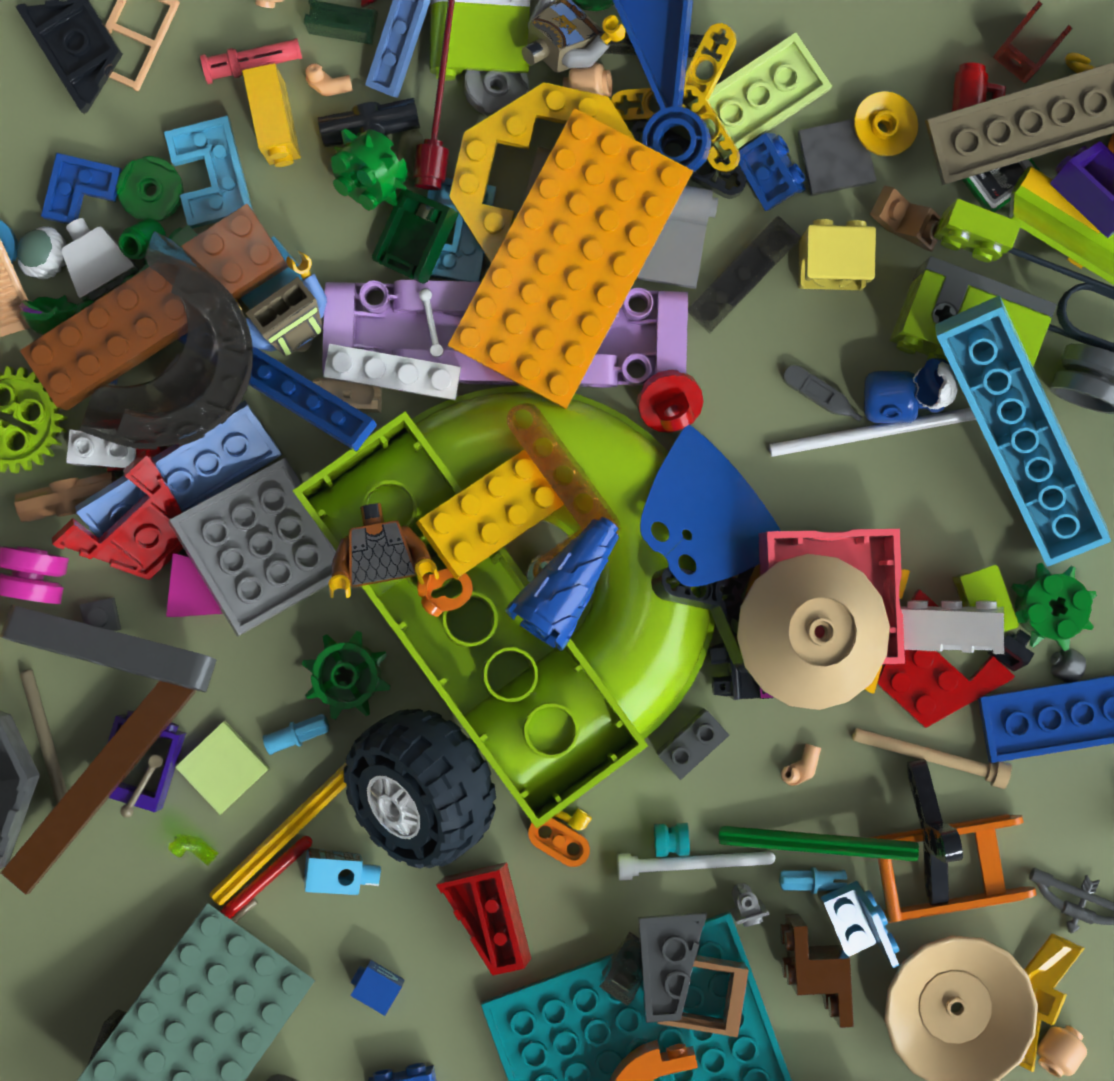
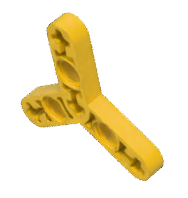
M717 23L710 26L706 31L686 71L683 99H686L688 92H691L692 96L698 98V103L692 104L691 111L699 115L703 121L710 119L715 123L716 131L711 137V144L717 142L722 135L725 138L719 144L723 150L732 151V154L729 156L730 163L728 165L723 162L717 163L716 160L720 157V154L714 146L709 150L710 153L707 160L714 169L721 172H729L738 166L740 153L708 100L737 41L734 31L728 25ZM723 31H726L725 37L729 41L727 45H719L716 54L722 57L718 62L711 55L704 53L706 49L713 52L716 46L713 36L715 34L721 35ZM703 61H709L714 66L713 75L706 80L699 79L696 73L697 66ZM652 88L621 90L611 98V102L624 121L650 119L655 114L649 107V101L654 96ZM639 95H643L641 104L644 114H640L641 109L638 107L629 108L626 115H624V111L618 109V104L624 102V97H627V100L632 103L641 102Z

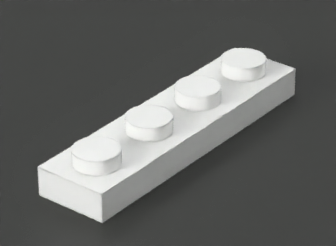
M329 344L323 377L456 401L461 367Z

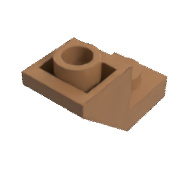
M884 186L870 216L885 230L932 252L938 239L933 237L941 217L931 207L912 204L894 187Z

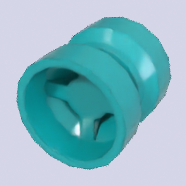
M664 823L654 824L656 857H666L669 852L676 853L678 856L690 855L688 823H677L675 826H671V828H668Z

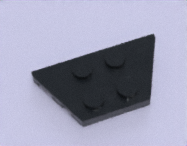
M89 0L45 1V4L27 6L25 3L15 6L75 104L83 114L87 113L123 55Z

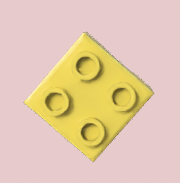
M829 219L814 220L813 225L808 226L799 240L798 287L800 289L862 291L866 287V283L871 282L875 277L876 228L867 226V222L862 220L847 221L846 226L833 225V220Z

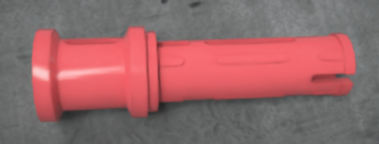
M297 38L240 52L230 48L227 49V53L210 57H207L206 54L200 55L207 84H213V80L228 76L239 78L243 75L242 70L302 59Z

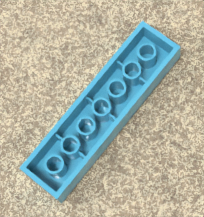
M1000 295L935 324L936 337L1046 566H1051L1111 542L1107 525Z

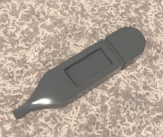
M792 365L784 371L783 380L789 387L799 391L800 394L835 415L852 416L858 421L862 419L861 415L854 412L848 399L842 393L814 375L809 374L803 368Z

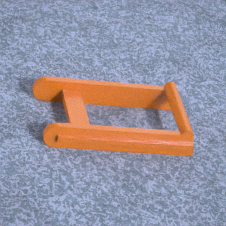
M1003 814L948 824L955 828L959 835L975 834L985 891L982 894L949 899L948 903L930 905V903L900 907L892 860L878 858L886 910H883L888 923L1021 901L1036 896L1035 887L1005 888L995 831L997 828L1024 823L1023 815ZM921 829L868 838L921 842L923 841V834Z

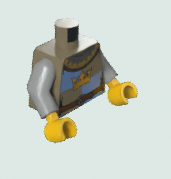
M539 0L528 22V45L522 48V55L529 65H534L543 60L554 72L559 73L570 68H589L610 47L608 43L611 40L614 42L621 41L625 37L626 31L624 26L619 24V20L615 15H609L604 19L602 30L571 0Z

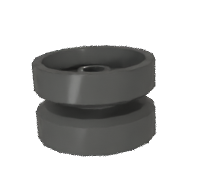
M1070 343L1066 345L1060 360L1061 365L1066 370L1055 373L1050 391L1057 397L1074 405L1096 412L1114 414V353L1085 344Z

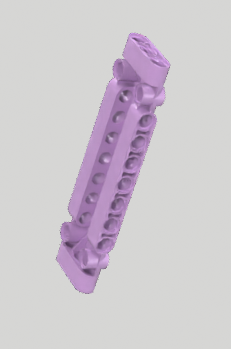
M375 280L368 281L367 283L326 282L325 295L327 297V304L324 311L323 375L329 344L459 366L461 367L459 384L519 385L448 347V343L481 282L428 280L425 284L416 280L394 281V284H385ZM424 288L429 289L432 293L430 303L438 342L444 349L440 357H434L430 353L432 341L424 302L419 298V292ZM643 288L631 289L579 387L610 388L617 387L618 385L638 387L658 372L678 370L679 373L686 374L688 292L647 291ZM378 290L384 293L383 301L380 304H368L367 298L371 292ZM633 298H641L645 301L647 308L643 312H634L629 307V301ZM637 362L643 365L645 369L644 376L637 379L629 376L627 372L629 364Z

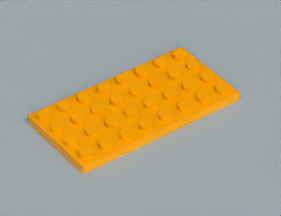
M574 108L448 343V347L567 410L685 189L693 170Z

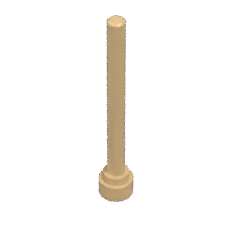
M858 728L854 729L852 734V740L921 760L925 759L928 762L983 776L985 781H989L990 785L1005 789L1010 780L1012 765L1007 762H989L985 764Z

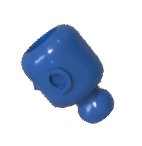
M874 371L865 378L864 413L865 417L873 423H911L916 420L918 409H928L930 412L937 413L944 410L945 407L929 409L919 404L915 397L917 392V385L913 382L915 374L910 371Z

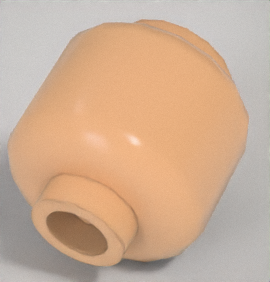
M595 62L589 68H571L568 77L563 78V87L611 97L613 92L612 75L610 70H605L601 63Z
M1066 1025L1064 1028L1058 1026L1050 1027L1037 1046L1039 1065L1058 1078H1061L1062 1075L1071 1076L1075 1074L1087 1056V1048L1082 1042L1083 1035L1069 1025Z

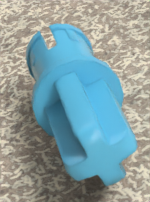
M320 714L297 724L290 722L289 727L263 735L262 738L268 754L272 755L294 745L300 747L302 742L328 733L330 728L325 715Z
M812 867L810 871L783 870L780 873L779 883L782 890L811 891L812 894H816L817 891H835L846 886L847 883L833 882V880H847V874L845 870L817 871L816 867Z

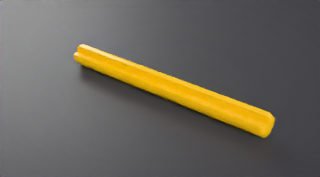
M346 762L210 892L209 895L215 903L220 906L223 905L347 786L344 783V767L347 765Z

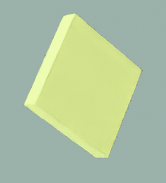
M223 721L175 767L219 815L223 814L270 769L226 721Z

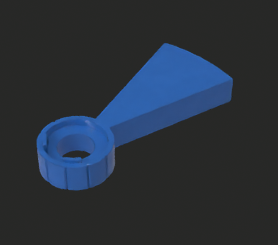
M613 0L661 109L646 123L642 135V144L693 170L694 173L707 160L712 141L708 126L703 119L693 111L683 107L693 0ZM683 126L689 131L691 136L690 146L683 155L670 157L662 148L664 133L671 127Z

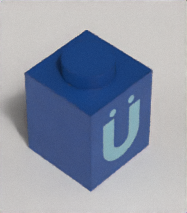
M370 960L366 968L360 965L350 983L355 988L350 996L385 1016L405 980Z

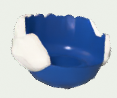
M931 358L926 361L925 366L919 369L913 377V382L917 385L915 397L919 404L929 409L946 407L955 400L958 380L949 362L945 359Z

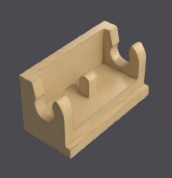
M329 378L313 379V383L363 413H381L382 388Z

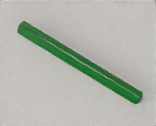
M721 826L718 834L719 844L905 861H917L919 858V844L913 841Z

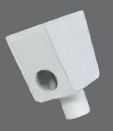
M83 218L76 219L66 226L73 242L64 246L61 252L80 299L96 300L120 286L123 280L130 274H137L140 271V268L132 259L123 255L117 241L102 226L90 231Z

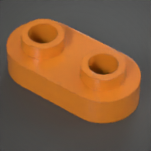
M552 817L540 826H548L552 831L548 837H542L539 834V828L536 829L531 822L528 835L535 847L569 867H577L586 862L590 854V846L585 836ZM570 843L579 845L580 849L576 854H570L567 851V846Z

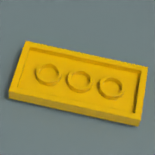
M525 448L420 518L416 525L456 580L563 507L566 502L528 449Z

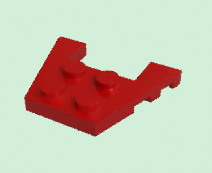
M144 450L123 472L127 479L146 494L101 537L98 538L72 518L51 538L52 545L63 550L68 548L77 551L79 556L88 559L96 558L110 564V567L150 580L172 559L173 554H178L183 549L168 523L170 519L183 513V510L151 456Z
M917 589L911 599L912 601H928V607H939L920 589ZM904 650L905 664H883L877 685L922 727L927 728L974 702L979 697L1013 680L1015 675L994 656H990L968 680L937 651Z

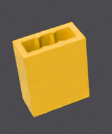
M275 63L242 70L259 150L269 165L274 164L275 167H285L293 164L294 160L301 158L286 83Z

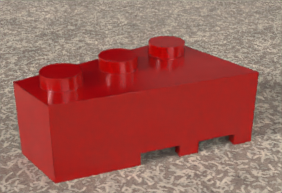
M507 862L443 877L436 886L452 906L457 920H460L471 937L470 941L492 976L525 969L532 958Z

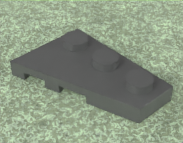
M706 912L638 917L646 1023L681 1020L691 981L690 977L707 916Z

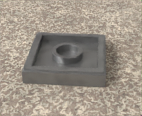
M854 119L798 131L811 196L876 182L871 153L859 141L854 128Z

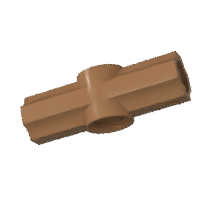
M106 472L83 479L69 478L50 483V487L16 494L14 502L16 513L21 522H31L54 515L61 517L77 514L76 505L117 479L114 472Z

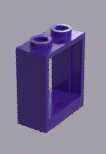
M1099 141L1090 148L1083 146L1073 157L1068 155L1055 168L1058 174L1051 181L1050 185L1105 237L1109 238L1114 234V154Z
M128 710L127 715L115 716L108 742L134 711ZM171 722L160 735V737L170 739L171 744L156 791L152 792L143 789L134 806L152 812L163 809L186 736L185 732L178 731L179 725ZM121 782L109 798L127 804L137 787Z

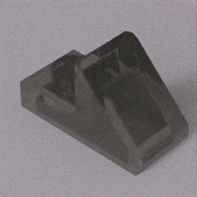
M630 931L602 971L604 978L599 986L627 1006L633 1001L643 980L640 938Z

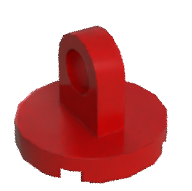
M666 370L656 373L646 380L642 386L643 389L640 392V396L638 394L637 405L641 418L648 427L658 432L672 433L683 430L686 426L691 425L700 415L704 403L702 390L694 377L689 374L679 373L678 370Z

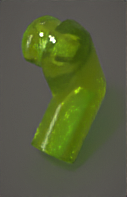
M186 834L174 836V841L168 845V850L178 858L182 857L188 850L207 866L219 854L200 837Z

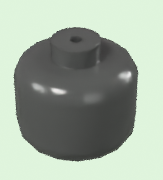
M1069 648L1066 651L1061 649L1060 652H1055L1051 656L1050 662L1053 664L1051 673L1053 676L1064 682H1073L1079 680L1084 675L1086 659L1074 649Z

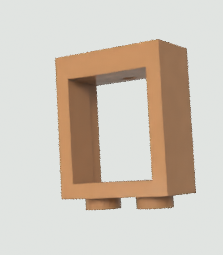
M697 955L693 967L730 973L723 1019L683 1012L681 1020L657 1022V1024L738 1037L749 969L742 962Z

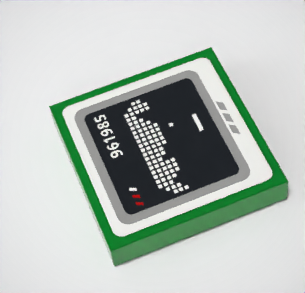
M1030 158L962 180L982 208L996 212L1011 201V192L1027 167L1032 166L1038 171L1040 169Z

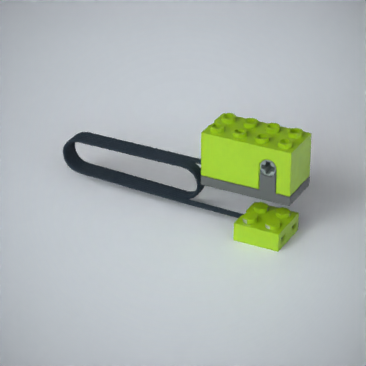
M957 198L942 213L933 237L940 240V244L943 247L959 251L960 248L972 252L973 258L987 263L991 262V260L996 261L1002 257L1003 253L1009 252L1085 283L1075 285L1066 291L1059 300L1057 316L1059 324L1062 326V328L1050 324L1057 304L930 256L916 270L890 341L896 343V348L905 353L915 354L917 351L928 355L927 360L942 358L948 361L936 337L935 324L1000 295L1032 366L1035 364L1047 330L1086 345L1114 353V343L1074 327L1069 321L1066 312L1067 301L1074 292L1089 290L1114 300V287L1014 248L1013 245L1022 224L1021 222Z

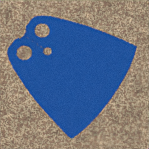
M688 425L676 439L654 479L643 508L640 532L652 550L661 553L667 559L669 570L681 584L697 587L730 578L760 564L759 533L781 530L761 499L738 470L706 437L691 425ZM654 522H661L668 528L669 538L667 541L661 542L654 538L651 532V526ZM686 529L691 532V540L683 539V530ZM683 554L691 556L696 563V571L691 575L684 573L679 567L678 560Z

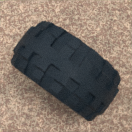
M421 709L398 710L381 719L365 730L354 741L346 757L347 765L344 767V783L347 784L346 795L349 805H352L356 813L355 817L360 826L365 828L370 835L369 838L378 847H382L387 851L390 857L399 862L404 861L408 866L420 869L423 867L432 868L438 865L442 867L463 855L484 837L483 834L489 829L496 810V806L493 803L496 799L495 784L491 781V770L487 761L483 760L478 752L479 748L471 738H468L461 731L462 728L451 720L446 721L442 718V715L430 710L425 712Z

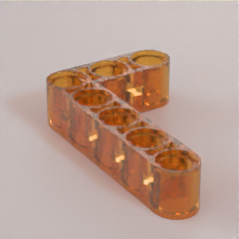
M521 403L514 406L507 415L509 429L580 525V528L538 558L533 567V576L535 578L542 570V562L551 561L593 519L599 520L601 517H604L613 522L618 527L616 532L618 536L621 531V524L541 411L531 403ZM521 409L529 411L533 417L532 425L529 428L521 427L516 421V414ZM545 437L552 442L553 451L550 455L544 456L537 451L536 442L539 438ZM563 465L569 467L573 472L572 481L569 483L560 482L556 476L557 467ZM585 493L592 497L593 508L590 510L580 509L576 504L577 495Z

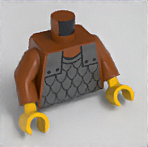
M381 503L369 504L360 507L363 526L349 529V535L342 538L332 560V577L328 583L329 595L331 598H334L333 592L341 588L345 590L346 598H349L351 595L350 586L353 588L417 576L419 583L423 585L422 576L425 573H434L436 579L439 578L436 564L431 560L425 543L410 527L400 526L398 520L384 522Z

